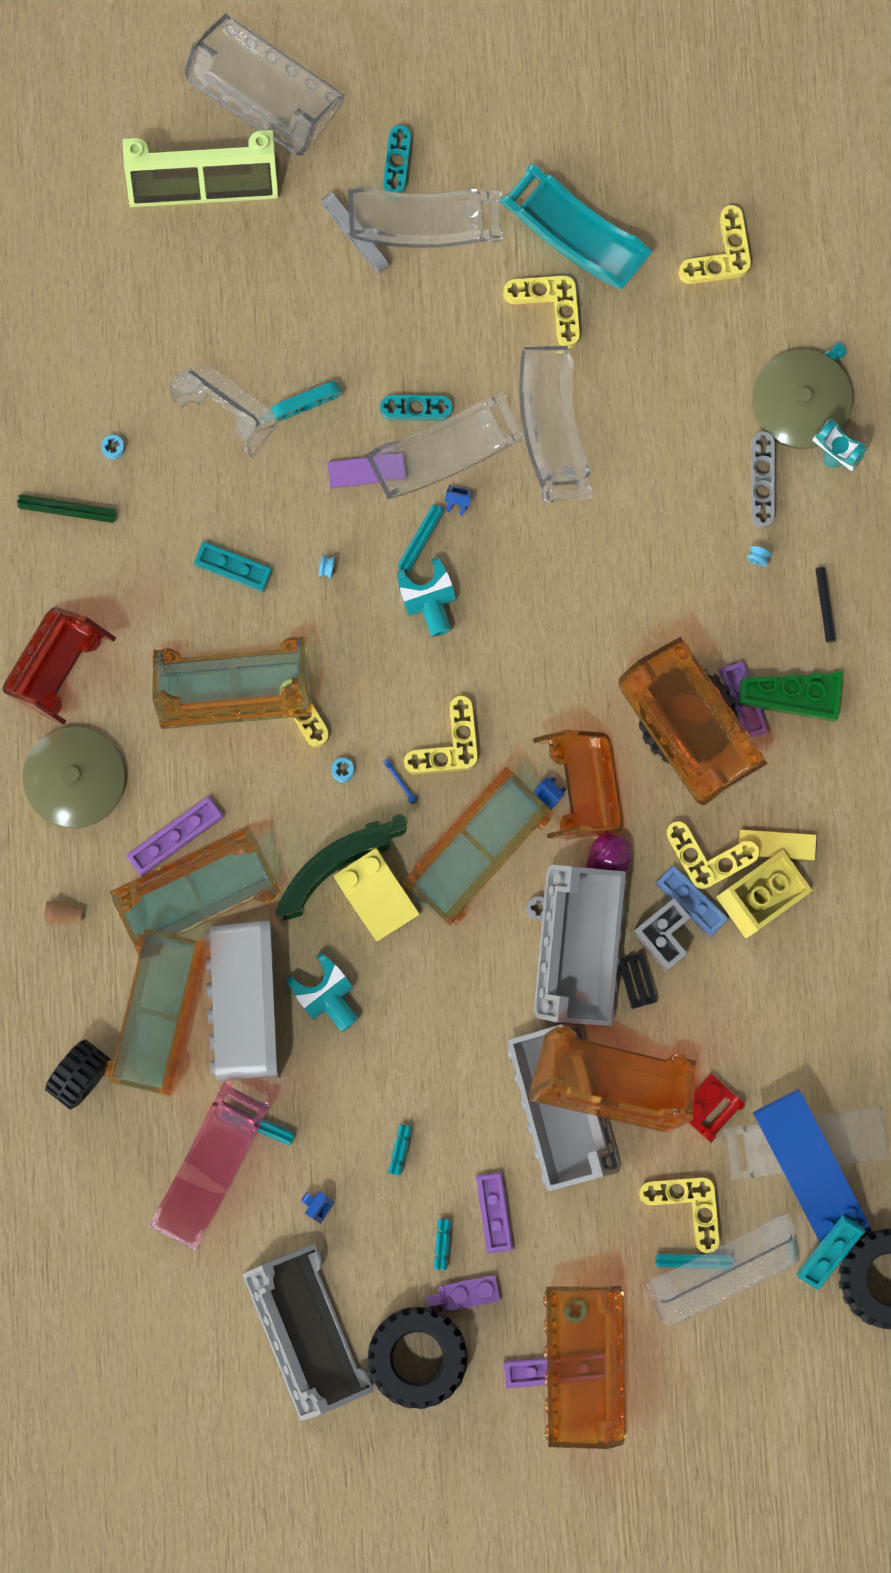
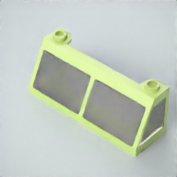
M273 130L253 133L249 138V147L149 153L148 146L143 140L138 138L123 139L124 168L130 207L278 198Z

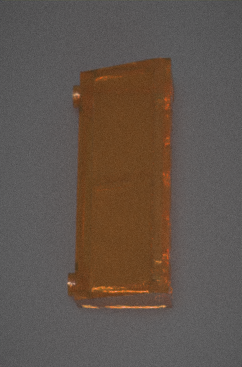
M563 1025L556 1026L545 1034L530 1088V1101L666 1133L693 1120L695 1060L687 1059L683 1054H673L670 1058L664 1060L575 1038L576 1033L570 1027Z

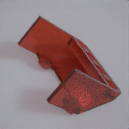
M53 607L45 614L5 680L3 693L40 715L64 725L67 720L58 715L62 708V699L57 695L58 690L81 652L90 653L95 651L101 643V638L114 642L116 637L86 616Z

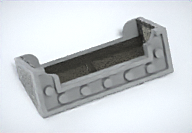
M315 1244L242 1274L300 1421L324 1414L374 1392L371 1375L361 1368L357 1369L318 1271L321 1270L323 1256Z

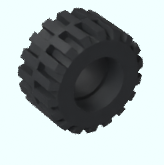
M84 1039L77 1043L58 1064L46 1083L45 1091L71 1110L77 1107L95 1088L107 1071L111 1058Z

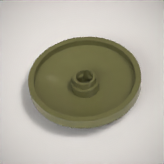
M804 349L782 353L768 362L758 375L752 393L753 412L761 429L764 432L770 433L775 442L794 449L818 447L812 440L831 418L839 424V428L842 430L850 416L853 402L851 385L843 369L830 357L820 352Z
M64 727L42 737L30 750L23 768V787L33 809L46 821L64 828H84L106 818L118 805L125 787V768L116 747L105 736L89 728Z

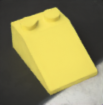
M377 848L333 875L376 942L420 915L382 853Z
M782 849L716 898L744 937L748 938L813 890Z

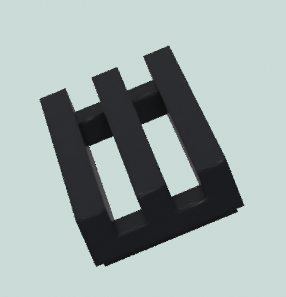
M643 953L621 958L619 969L631 1009L656 1003L657 1000ZM636 960L639 961L650 998L647 1000L645 999L634 961ZM625 963L630 965L640 1002H635Z

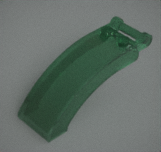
M395 815L392 821L380 824V821L368 823L365 825V829L348 834L319 851L300 869L286 888L276 909L278 921L282 922L301 917L303 915V908L313 892L323 881L340 868L360 859L375 848L380 850V852L388 851L390 849V840L401 837L406 833V818L403 815Z

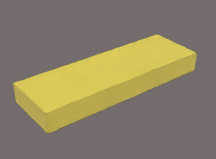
M739 830L738 844L745 841L755 843L760 851L759 858H771L783 849L790 860L815 861L816 835ZM744 846V852L738 855L753 857L752 853L755 849H749L747 846Z

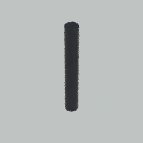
M819 567L815 569L825 640L826 643H832L836 641L826 570L825 567Z

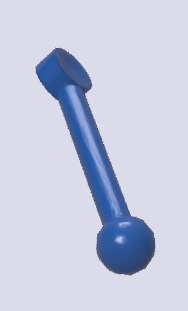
M385 759L383 763L408 796V802L415 804L418 801V797L411 793L390 761Z

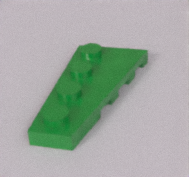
M834 672L832 674L812 673L811 675L802 676L797 674L787 675L786 677L742 678L740 681L738 705L836 722L839 717L843 672Z

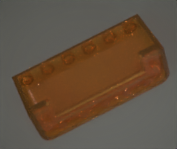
M681 636L636 661L619 678L618 684L622 694L697 803L701 805L710 803L768 764L761 751L757 749L748 732L742 727L733 710L727 705L720 695L718 688L714 686L704 668L699 664L692 654L690 647Z
M620 1285L547 1286L543 1302L546 1307L544 1331L547 1334V1345L544 1348L547 1371L544 1381L548 1398L545 1401V1411L548 1414L545 1437L548 1440V1447L610 1449L621 1446L626 1438L623 1289Z

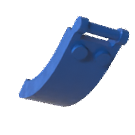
M799 1089L752 1112L820 1243L842 1215L853 1221L858 1219V1224L864 1227L865 1234L872 1231Z

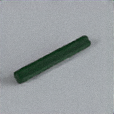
M20 494L17 499V507L19 509L114 523L116 519V510L114 508Z

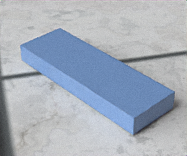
M674 865L656 882V885L671 900L673 898L677 900L691 919L709 937L729 919Z

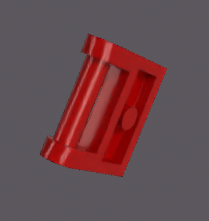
M711 1074L676 1113L704 1139L712 1143L720 1129L738 1110L741 1111L746 1105ZM724 1098L728 1100L730 1104L708 1128H705L701 1123Z

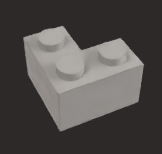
M675 898L632 933L665 973L687 955V952L672 934L691 917Z

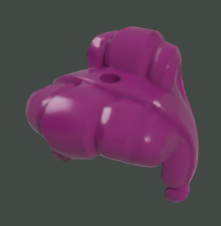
M612 834L599 836L590 847L586 868L627 872L632 862L630 843L625 838Z

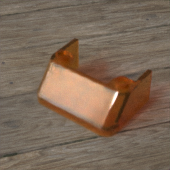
M562 730L533 738L534 743L549 744L551 759L558 765H564L571 814H566L562 817L560 831L548 833L547 839L571 840L621 832L624 820L610 737L603 732Z

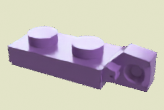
M495 1275L446 1284L443 1287H438L439 1294L426 1296L428 1307L441 1305L442 1311L457 1310L500 1301Z

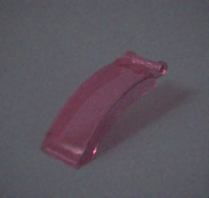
M226 1081L223 1082L187 1156L149 1226L194 1251L199 1246L222 1204L271 1106L265 1101L261 1103L232 1088V1084ZM227 1096L256 1111V1117L225 1102V1097Z

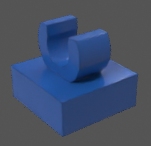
M449 485L444 500L448 502L446 506L447 512L451 511L452 505L457 504L461 508L460 515H463L466 506L469 507L473 490Z
M546 777L531 794L548 812L559 803L566 791L565 787L559 789L554 784L557 780L555 777L551 779Z
M318 1192L315 1198L305 1193L301 1199V1202L308 1206L305 1214L320 1224L335 1203L321 1192Z

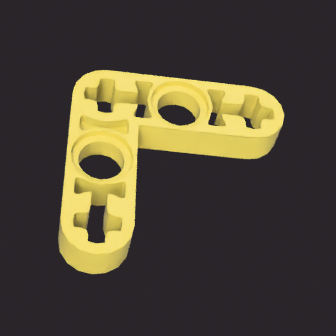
M735 205L726 206L720 215V227L725 254L692 258L682 262L679 268V277L684 283L695 284L739 278L748 273L751 260L743 214L739 207ZM728 213H732L733 217H737L734 221V229L731 230L730 220L725 219ZM733 235L740 237L742 244L738 247L731 246L728 242L729 237ZM737 253H740V263H745L742 270H738L737 266H733L736 262ZM716 262L721 266L722 270L718 274H712L708 270V265ZM700 264H704L703 276L701 275L702 270L695 271L692 277L689 276V273H684L688 266H691L692 270H700Z
M568 276L513 279L505 284L503 295L510 304L554 302L558 344L567 349L577 345L580 332L576 286L572 278ZM562 283H566V287L570 288L567 290V300H562V290L557 289L561 287ZM537 284H542L547 291L544 295L537 296L533 293L532 288ZM525 285H529V297H525L526 292H519L518 297H513L512 293H508L512 290V287H516L517 291H525ZM564 306L570 307L573 310V315L570 318L561 317L559 314L560 308ZM570 324V334L575 335L571 338V341H567L566 337H562L565 335V325Z
M457 696L450 703L453 747L410 751L404 758V766L409 773L419 775L461 771L475 766L477 762V746L473 707L469 698ZM458 702H463L464 706H468V709L464 710V719L470 718V722H454V719H460L459 711L453 708L458 706ZM461 726H466L471 731L470 737L465 740L458 738L456 735V730ZM472 743V747L467 746L469 756H473V759L469 760V764H464V761L458 758L463 755V747L457 748V744L466 745ZM439 753L445 754L448 758V763L443 767L436 766L433 761L434 756ZM426 754H430L429 763L431 768H426L427 763L419 764L418 769H414L413 765L408 764V762L412 761L413 756H417V759L421 761L426 760Z
M674 822L667 829L668 840L692 883L700 889L710 888L756 862L760 855L759 848L755 843L745 841L707 861L686 824ZM676 826L679 829H685L682 836L686 842L689 839L692 841L691 844L684 845L680 850L677 845H681V841L677 837H672L674 833L673 828ZM744 846H747L749 849L754 848L753 858L750 860L747 857L740 859V862L743 864L738 867L737 861L731 853L736 851L738 856L744 852ZM689 848H694L698 852V858L693 863H688L684 859V852ZM723 858H729L733 863L732 870L727 873L720 871L718 867L719 861ZM702 860L705 864L700 866L702 872H709L710 877L707 878L709 882L707 884L703 882L698 883L696 880L699 878L697 870L695 869L691 872L689 869L690 867L697 866Z
M707 1178L653 1181L641 1186L639 1197L646 1205L691 1202L694 1238L697 1249L702 1253H712L717 1250L719 1246L715 1188L711 1180ZM691 1182L690 1188H696L700 1186V1182H704V1186H709V1191L705 1193V1197H701L699 1192L691 1193L693 1198L688 1199L689 1190L686 1183ZM673 1184H679L684 1189V1194L680 1199H674L670 1196L669 1189ZM660 1185H666L664 1193L667 1201H662L663 1195L654 1196L653 1201H649V1197H644V1192L648 1191V1186H652L654 1191L662 1190ZM701 1208H707L712 1213V1219L708 1223L700 1222L697 1217ZM713 1225L714 1231L708 1230L709 1238L714 1239V1244L710 1245V1249H706L705 1245L700 1244V1240L705 1238L704 1231H698V1226L709 1227Z

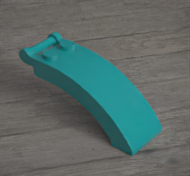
M532 163L526 168V173L510 193L504 195L500 200L503 207L510 210L556 251L586 272L620 290L624 288L653 252L635 235L628 234L592 211L553 176L546 175ZM534 178L537 179L540 183L523 204L519 206L515 201Z

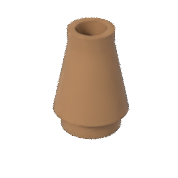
M54 899L53 902L46 901L44 921L50 922V925L80 923L82 908H77Z

